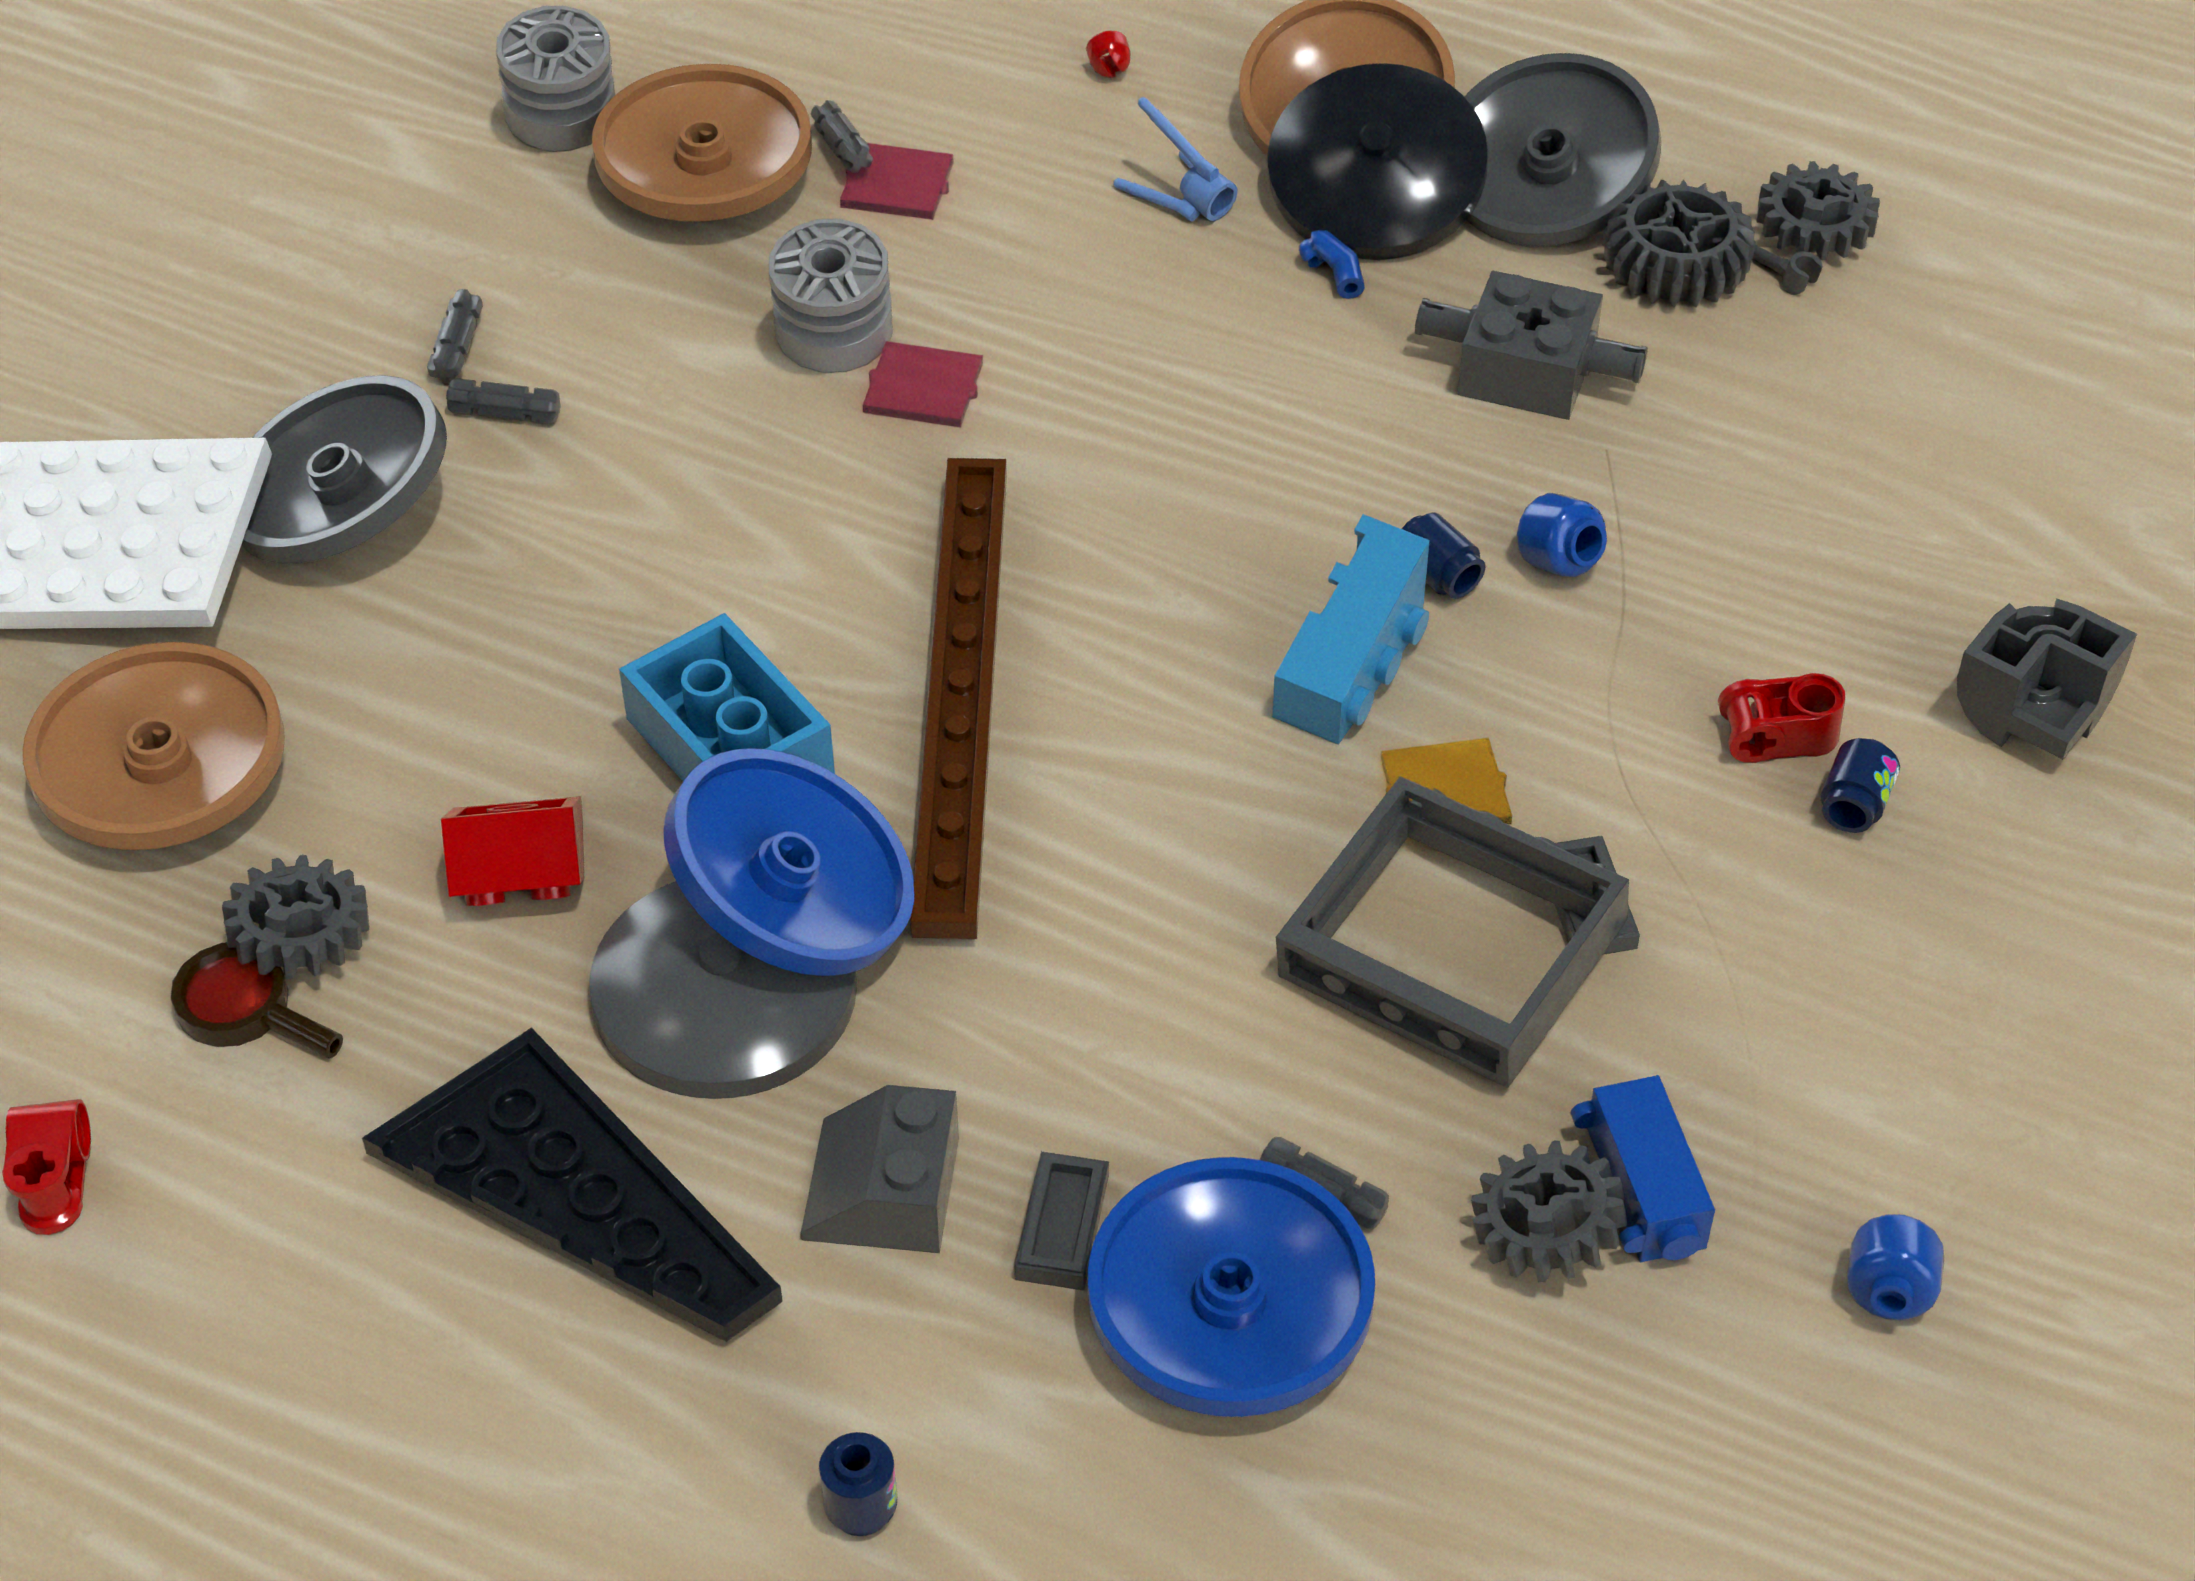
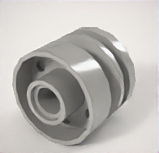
M542 6L522 12L507 22L497 37L496 55L499 65V77L502 82V100L507 125L512 134L525 144L546 151H571L591 145L595 122L605 105L615 96L612 57L610 55V37L601 21L588 12L568 6Z
M816 219L795 226L779 238L769 255V279L773 300L776 340L784 354L801 367L828 373L847 372L862 367L883 353L893 334L888 252L879 236L862 224L843 219Z

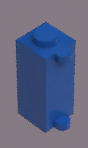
M1656 1075L1593 1088L1592 1099L1574 1106L1570 1114L1577 1128H1587L1598 1158L1605 1157L1609 1161L1612 1177H1620L1625 1198L1624 1206L1627 1226L1620 1233L1619 1239L1624 1251L1636 1253L1641 1263L1660 1258L1680 1260L1693 1255L1698 1250L1707 1249L1715 1208L1660 1076Z

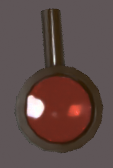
M220 943L196 953L183 963L172 981L171 1001L182 1030L197 1042L214 1047L240 1046L262 1037L269 1030H273L327 1058H333L339 1052L343 1043L342 1034L287 1008L289 989L281 967L275 966L266 975L259 974L257 959L241 964L238 961L236 948H228L227 943Z

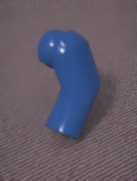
M1325 230L1313 231L1311 238L1305 239L1300 243L1299 253L1304 262L1308 261L1309 267L1317 268L1326 261L1332 268L1337 292L1341 297L1351 299L1363 293L1365 284L1357 254L1332 233Z

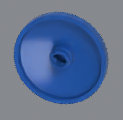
M748 748L722 752L696 766L685 778L668 806L663 828L664 847L671 872L678 886L697 913L715 931L739 949L761 961L801 974L816 976L848 974L868 967L879 960L891 948L908 924L914 905V877L908 856L899 837L881 812L862 793L841 777L811 761L768 749Z
M1217 1157L1183 1163L1159 1172L1134 1187L1114 1206L1103 1221L1090 1252L1088 1265L1090 1316L1100 1343L1110 1359L1125 1376L1152 1396L1173 1406L1205 1415L1222 1417L1263 1415L1294 1406L1316 1395L1335 1381L1354 1360L1367 1336L1373 1314L1375 1268L1371 1250L1358 1222L1349 1210L1323 1186L1303 1174L1271 1162L1240 1157Z

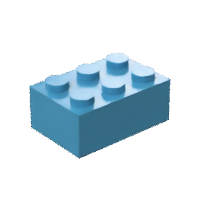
M726 613L619 668L627 720L682 781L685 780L696 766L706 759L722 752L748 748L768 749L795 755L835 774L830 723Z

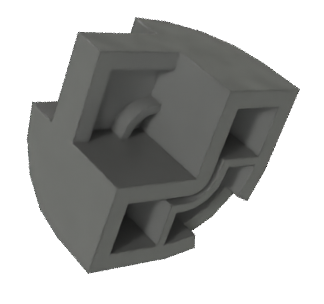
M2057 598L2054 607L2027 606L2015 609L2009 603L1990 619L1964 651L1957 675V697L1966 717L1978 731L2000 747L2013 734L2063 760L2081 736L2088 738L2108 707L2125 672L2137 633L2079 605Z

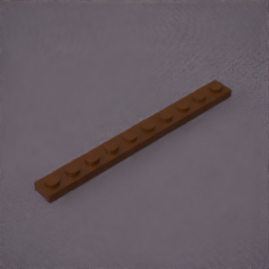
M947 458L913 885L915 896L911 914L912 938L977 939L1007 482L1006 459Z

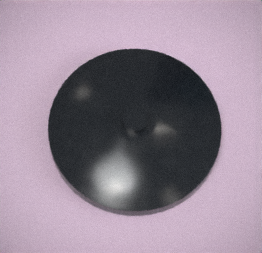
M1365 64L1333 72L1312 83L1301 91L1282 112L1275 124L1268 147V171L1272 195L1278 209L1290 226L1305 239L1311 238L1313 231H1329L1357 254L1358 259L1388 260L1410 256L1435 246L1448 238L1474 211L1483 193L1487 177L1488 149L1486 135L1480 118L1469 101L1443 79L1417 68L1397 64Z

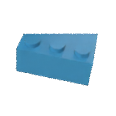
M1364 514L1354 529L1355 535L1358 536L1357 550L1348 566L1336 562L1328 577L1329 583L1337 586L1329 602L1320 614L1313 611L1308 613L1274 675L1272 717L1338 745L1353 724L1360 726L1365 721L1373 704L1374 693L1381 683L1389 685L1399 669L1403 651L1409 643L1416 645L1421 640L1429 621V611L1424 610L1423 606L1430 540Z

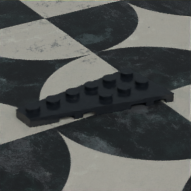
M532 1027L362 1137L366 1154L725 1342L783 1302L781 1286Z

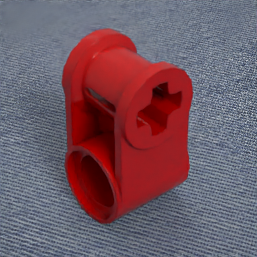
M1810 673L1797 677L1777 679H1745L1727 686L1719 695L1718 706L1720 714L1726 720H1729L1732 731L1728 738L1731 755L1736 760L1744 763H1757L1768 759L1797 756L1817 757L1828 754L1835 749L1840 737L1845 706V690L1841 683L1825 674ZM1749 697H1752L1754 699V702H1752L1751 706L1748 701ZM1752 737H1754V741H1755V744H1754V745H1751V744L1749 743V741L1752 739Z
M76 1099L10 1107L6 1116L7 1144L2 1171L5 1186L12 1195L19 1197V1217L27 1230L44 1235L61 1232L77 1220L83 1208L86 1160H88L91 1151V1128L86 1105L83 1100Z

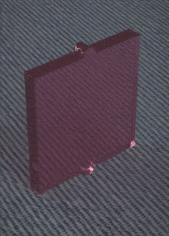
M867 143L870 147L869 153L873 157L872 163L869 168L861 167L857 173L849 172L846 169L847 182L840 197V208L933 220L942 195L949 193L948 177L954 164V154Z
M886 341L876 369L869 371L870 386L863 402V413L961 428L970 400L978 397L976 383L983 366V355Z

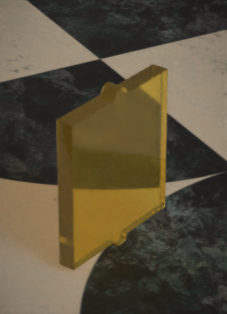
M1489 738L1381 751V762L1388 784L1385 795L1401 776L1432 791L1436 788L1452 800L1477 811L1489 812L1497 816L1503 823L1512 824V813L1504 790L1507 775L1498 770Z

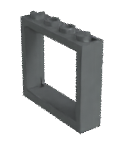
M1400 776L1275 937L1278 975L1305 990L1509 1088L1627 921L1629 879L1607 870L1604 864L1592 863L1567 852L1547 838L1534 837L1505 824L1497 816L1489 812L1477 811L1452 800L1436 788L1432 791ZM1408 837L1586 918L1510 1024L1331 939Z

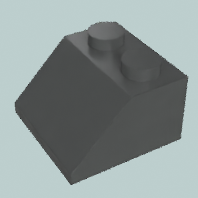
M886 1085L823 1118L801 1229L802 1241L940 1253L959 1142L956 1091Z

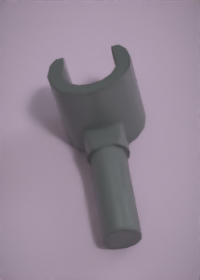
M1755 245L1752 258L1782 275L1783 288L1793 295L1804 292L1808 282H1817L1823 267L1821 260L1812 253L1798 252L1788 260Z

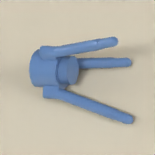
M1141 97L1138 100L1139 107L1180 150V159L1190 168L1180 183V191L1184 194V199L1180 200L1121 178L1114 180V187L1136 197L1177 211L1191 222L1200 214L1210 221L1221 219L1231 209L1236 200L1237 186L1220 174L1218 168L1205 160L1147 98Z

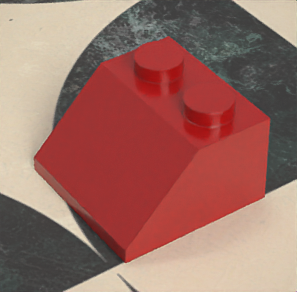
M581 796L456 807L441 818L448 896L465 895L466 906L505 902V892L531 889L532 900L564 898L571 896L570 886L581 885L585 878Z

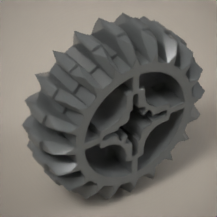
M1662 179L1657 188L1645 185L1643 193L1641 195L1634 194L1630 204H1617L1618 207L1613 217L1608 220V225L1604 228L1602 245L1605 246L1606 269L1615 273L1616 283L1629 284L1631 295L1648 294L1651 304L1659 299L1669 300L1673 308L1679 301H1688L1697 308L1702 298L1717 303L1722 293H1734L1737 284L1745 281L1746 274L1750 270L1756 245L1754 240L1755 232H1753L1751 226L1752 217L1742 213V203L1736 201L1728 202L1726 191L1709 192L1706 183L1698 188L1687 186L1684 179L1680 185H1669Z

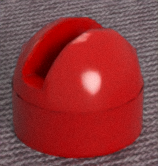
M1104 31L1092 37L1087 43V55L1092 68L1097 74L1107 78H1114L1116 76L1115 72H1124L1128 68L1131 61V52L1127 38L1123 33Z

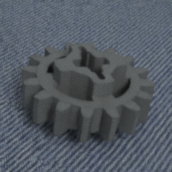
M1810 161L1808 169L1803 171L1796 165L1789 164L1786 176L1773 172L1770 175L1769 184H1762L1756 222L1764 224L1762 231L1764 237L1778 236L1777 248L1780 250L1792 245L1797 248V253L1816 252L1820 260L1827 259L1828 251H1835L1838 255L1845 258L1849 255L1850 245L1862 250L1866 246L1867 237H1874L1879 216L1880 199L1872 197L1873 186L1871 184L1857 185L1859 174L1855 171L1845 176L1840 175L1837 164H1832L1828 169L1821 168L1819 170L1817 163Z
M300 855L296 860L295 866L288 867L285 866L281 859L274 858L272 859V871L267 873L254 867L247 870L249 885L232 883L230 886L232 900L224 901L222 904L226 943L228 948H236L238 961L241 964H245L257 959L258 971L262 975L272 971L275 966L283 967L286 979H293L299 967H307L313 976L321 975V962L326 960L338 966L345 963L344 948L360 950L363 946L361 932L369 931L370 927L366 890L364 885H355L354 873L348 869L334 875L333 860L325 859L317 867L309 866L307 855Z
M1553 1140L1548 1148V1152L1545 1154H1538L1531 1144H1526L1523 1147L1524 1159L1515 1162L1512 1158L1502 1155L1498 1158L1501 1169L1500 1175L1483 1173L1480 1176L1483 1193L1472 1195L1471 1199L1475 1215L1473 1223L1479 1244L1486 1245L1488 1258L1492 1264L1507 1259L1509 1272L1513 1277L1517 1278L1527 1267L1535 1268L1538 1282H1546L1551 1269L1561 1268L1562 1273L1569 1280L1575 1278V1263L1583 1260L1588 1265L1597 1268L1601 1265L1598 1248L1601 1246L1608 1249H1617L1620 1244L1617 1228L1627 1226L1624 1206L1625 1198L1620 1177H1612L1609 1161L1605 1157L1590 1163L1586 1146L1580 1145L1571 1155H1566L1562 1152L1560 1141Z

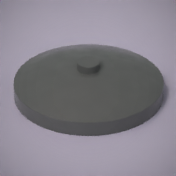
M1575 53L1533 56L1516 61L1493 72L1464 96L1480 118L1486 135L1488 149L1485 187L1477 206L1467 221L1478 230L1493 238L1517 245L1541 247L1561 245L1585 239L1604 230L1608 225V220L1613 217L1618 207L1617 204H1630L1632 196L1634 194L1641 195L1645 185L1650 186L1656 175L1661 156V134L1654 104L1643 86L1632 75L1611 62Z
M384 375L364 376L341 381L317 390L273 417L252 437L266 438L272 457L241 545L253 556L273 563L294 564L312 562L354 548L382 532L399 519L428 488L445 454L447 443L446 425L428 394L420 386L404 378Z
M675 881L647 894L635 902L612 924L595 953L590 972L589 989L598 1032L612 1056L624 1068L646 1083L671 1093L695 1098L723 1099L753 1095L783 1085L799 1077L824 1058L836 1045L851 1019L856 1000L857 979L856 971L834 976L801 974L770 965L749 955L715 931L697 913Z

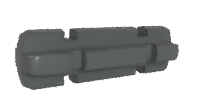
M826 100L822 106L815 105L810 114L815 120L814 126L823 135V139L835 155L841 159L844 167L853 173H857L861 167L869 168L873 160L869 153L870 147L860 137L859 132L846 115L842 113L837 103Z
M467 289L456 291L455 296L450 299L446 310L447 317L442 321L433 347L435 354H431L427 365L429 375L439 378L445 384L450 383L451 380L455 379L456 375L461 373L465 361L464 355H467L477 325L476 318L480 317L483 308L480 296L471 295Z
M455 378L450 381L446 393L448 409L453 413L471 415L473 414V409H477L479 416L525 421L527 415L531 416L532 422L545 424L555 423L560 413V396L554 389L536 387L534 388V393H530L528 386L482 381L481 387L476 386L475 380Z
M1282 1137L1272 1138L1261 1155V1161L1275 1163L1292 1169L1317 1182L1332 1193L1349 1210L1359 1225L1367 1229H1374L1380 1223L1388 1208L1389 1195L1386 1191L1366 1181L1359 1186L1355 1184L1357 1176L1309 1151L1304 1156L1298 1154L1301 1147Z

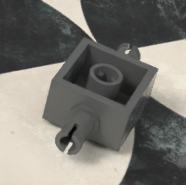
M1493 270L1490 273L1478 305H1473L1472 309H1466L1423 298L1415 323V334L1417 335L1424 334L1463 343L1457 395L1566 420L1570 419L1585 376L1589 375V372L1631 380L1633 383L1639 384L1648 352V347L1646 346L1639 347L1598 338L1603 294Z

